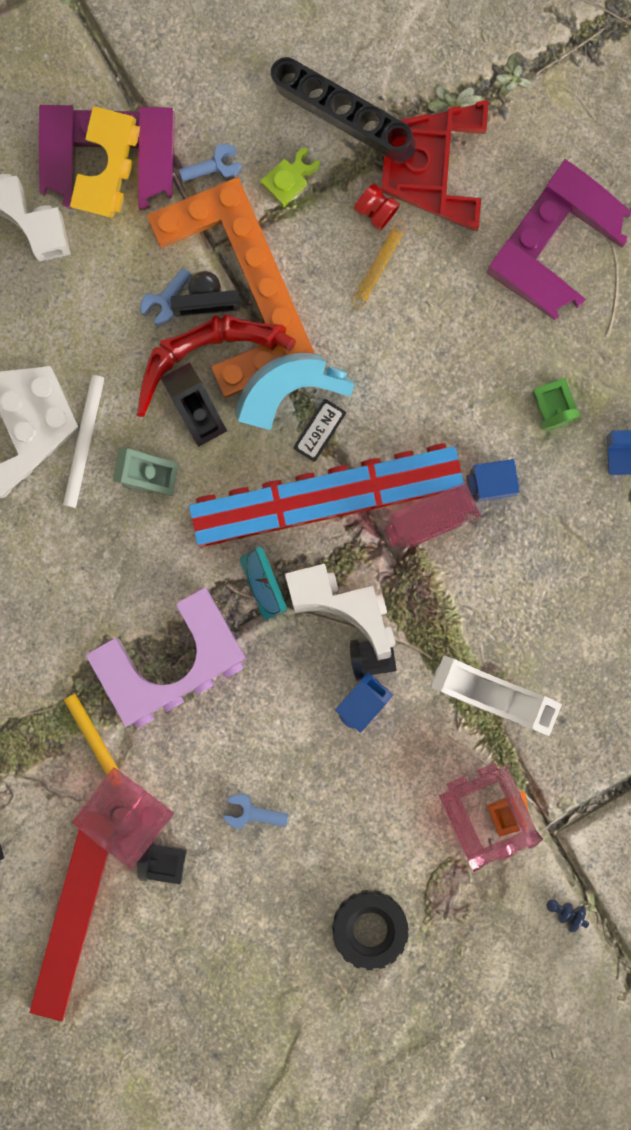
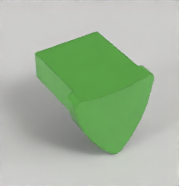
M566 378L533 389L532 393L543 420L540 423L543 430L564 426L581 417L579 409H576Z

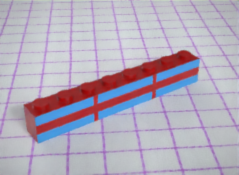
M446 443L427 447V453L414 455L413 450L394 454V460L381 463L380 458H373L360 462L361 467L348 470L347 465H341L328 469V475L315 477L314 472L295 476V482L282 484L281 480H273L261 484L262 489L249 492L248 487H242L228 491L229 496L216 499L215 494L198 497L195 499L196 504L189 505L197 545L200 548L462 490L464 481L456 447L447 448Z

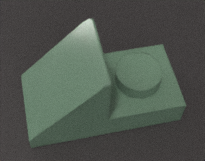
M119 448L113 482L121 483L124 488L173 496L179 463L129 448Z

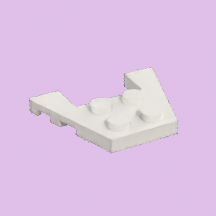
M51 366L0 371V415L18 453V456L0 463V498L6 497L12 488L22 479L27 478L36 466L46 457L51 456L80 429Z

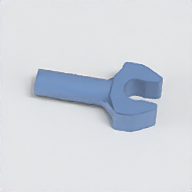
M227 144L217 145L211 160L179 169L182 182L211 173L220 174L225 181L235 178L242 170L241 163L226 166L222 161L226 157L236 155V147Z
M181 268L161 294L153 295L147 293L141 303L142 315L145 316L153 306L157 305L162 308V311L154 320L155 325L161 326L170 322L174 317V313L171 310V296H177L192 277L191 273Z
M236 794L227 799V802L239 804L243 807V814L241 816L225 815L223 817L233 828L242 829L244 824L251 820L286 827L287 813L254 807L249 801V795Z

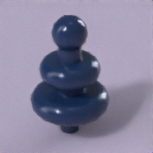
M553 899L547 902V910L549 912H556L560 923L567 922L569 932H576L581 926L584 928L589 926V922L584 920L586 916L584 906H578L573 910L571 903H565L561 906Z

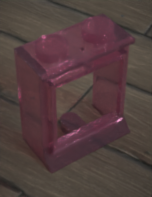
M465 482L389 515L384 533L391 548L397 546L399 552L402 553L406 546L410 549L464 525L465 522L476 524L482 517Z
M495 762L476 770L479 777L467 781L465 776L447 783L448 790L439 795L473 872L480 870L486 864L495 860L506 859L526 847L531 849L543 840L530 817L508 769V764L497 768ZM499 782L521 832L483 848L460 798Z

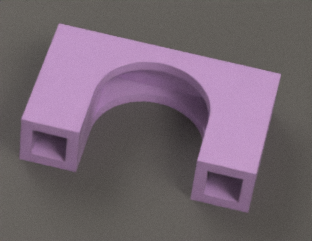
M206 587L176 603L177 608L193 634L197 649L192 669L180 681L169 685H157L146 680L137 671L118 638H114L86 654L125 727L134 724L136 729L153 721L152 713L164 707L166 712L183 704L182 696L194 690L195 694L198 695L213 687L212 679L222 673L228 678L244 669L241 663L247 660Z

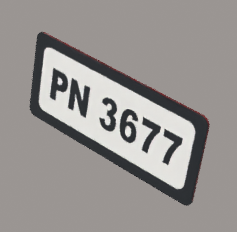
M324 399L294 445V450L315 462L345 417L346 411Z

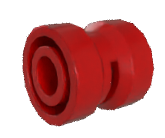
M373 183L364 191L353 209L361 216L370 217L371 224L380 231L396 214L400 204L393 198H386L382 193V189Z

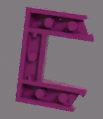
M39 105V191L43 196L46 195L47 189L64 197L62 205L68 209H73L70 207L74 190L75 147H103L85 140L92 110H74L73 105ZM139 107V111H114L133 116L136 119L135 125L140 126L136 146L130 145V148H139V210L149 209L150 207L146 199L165 191L168 198H172L175 114L173 108Z
M566 159L552 176L544 191L510 239L506 241L486 272L553 320L559 317L557 309L572 301L576 308H578L586 300L565 281L536 260L569 212L621 248L627 242V236L621 234L623 217L629 218L631 211L609 191Z

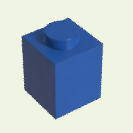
M510 459L474 465L471 469V474L467 475L469 495L475 494L476 502L517 496L520 490L515 460Z
M367 672L335 711L346 726L356 729L361 733L388 703L393 694Z

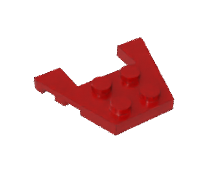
M489 100L478 101L474 105L462 108L460 106L449 108L448 111L433 115L424 114L401 120L410 127L416 143V150L414 155L405 162H397L384 155L382 193L472 231H478L481 198L447 195L450 142L452 131L486 133ZM397 137L392 141L391 145L400 147L406 143L407 138Z

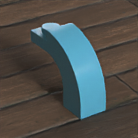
M313 353L288 354L265 364L249 379L241 392L234 414L238 422L271 430L277 408L283 398L290 392L301 387L310 386L351 397L354 382L347 377V371L333 366H328L327 371L324 370L327 361L321 355Z

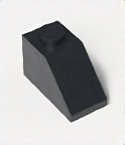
M190 362L160 378L198 447L227 432L202 381Z

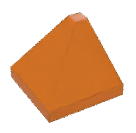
M525 791L515 793L487 805L499 837L530 828Z

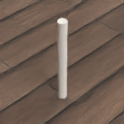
M98 375L91 376L63 506L76 508L104 384L105 378Z

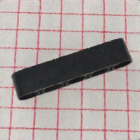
M282 57L272 65L271 78L283 97L394 161L405 162L414 155L416 143L410 127L403 121L292 58ZM295 74L291 81L281 82L285 75ZM313 90H323L319 97L309 98V94ZM340 106H351L347 113L336 114ZM370 121L379 122L378 126L373 130L367 131L363 129ZM397 137L407 138L406 143L400 147L391 145L392 141Z

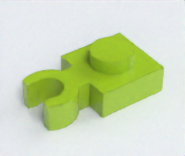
M306 147L301 148L296 153L295 162L292 165L284 158L260 180L261 185L283 208L308 186L307 181L303 177L315 174L320 168V161L318 159L311 165H305L302 162L303 158L308 155Z

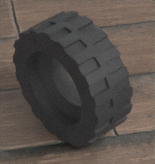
M363 890L361 893L350 895L346 901L344 900L340 904L339 909L334 915L332 933L336 949L346 962L352 963L356 968L360 969L362 967L366 968V970L386 968L387 964H393L397 960L396 958L399 954L402 955L405 950V944L408 942L409 928L405 913L398 902L393 900L388 894L381 893V891ZM365 913H376L387 924V935L384 941L374 947L361 945L353 934L355 921Z

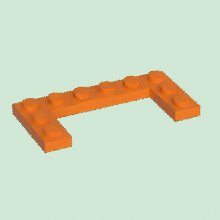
M239 177L147 215L160 248L222 223L264 323L282 324L286 328L285 334L296 340L295 346L291 351L279 345L274 350L261 345L211 366L224 399L241 393L249 379L262 366L278 357L294 353L315 354Z

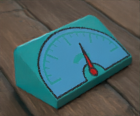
M255 548L242 556L240 563L262 617L269 619L287 612V606L263 548Z

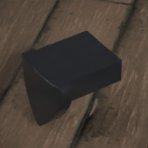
M357 639L350 640V660L356 681H360L367 672L371 675L397 671L393 647H390V658L378 661L369 641L358 643Z
M147 839L137 861L138 879L145 882L149 879L181 885L187 849L154 844V840Z

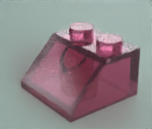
M113 767L71 823L130 869H133L174 815V812Z

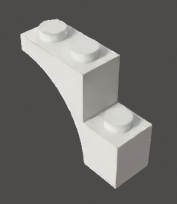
M1 174L0 216L17 225L25 233L38 262L71 255L64 219L59 208L45 205L36 207L32 213H28L23 186L17 175Z
M325 564L285 574L295 613L319 611L339 616L352 623L366 636L375 651L378 661L391 657L390 647L396 646L391 626L384 627L381 615L387 614L383 595H376L374 586L333 596V593L339 592L334 572L327 573Z
M445 655L435 672V678L431 688L464 703L547 736H550L562 705L546 696L494 677Z

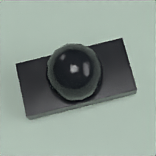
M200 271L191 277L188 283L189 295L171 296V306L176 317L239 311L241 309L238 290L221 291L220 280L209 271Z

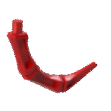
M224 315L223 318L214 316L212 319L186 333L161 340L159 347H155L149 357L141 384L136 415L139 417L145 416L156 387L161 380L160 378L173 368L175 362L179 363L188 353L208 344H222L223 341L227 343L247 341L260 344L270 350H274L279 345L291 351L295 346L296 340L285 334L286 328L282 324L252 322L229 315Z

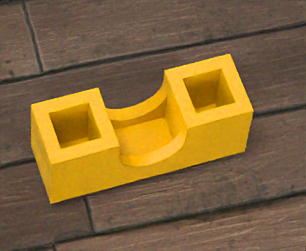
M93 106L85 140L103 146L108 155V164L106 169L97 176L91 177L77 173L70 207L110 218L114 217L115 212L120 213L124 200V193L120 192L122 179L128 180L132 166V160L127 159L130 145L136 146L140 132V126L135 125L136 119L133 116Z

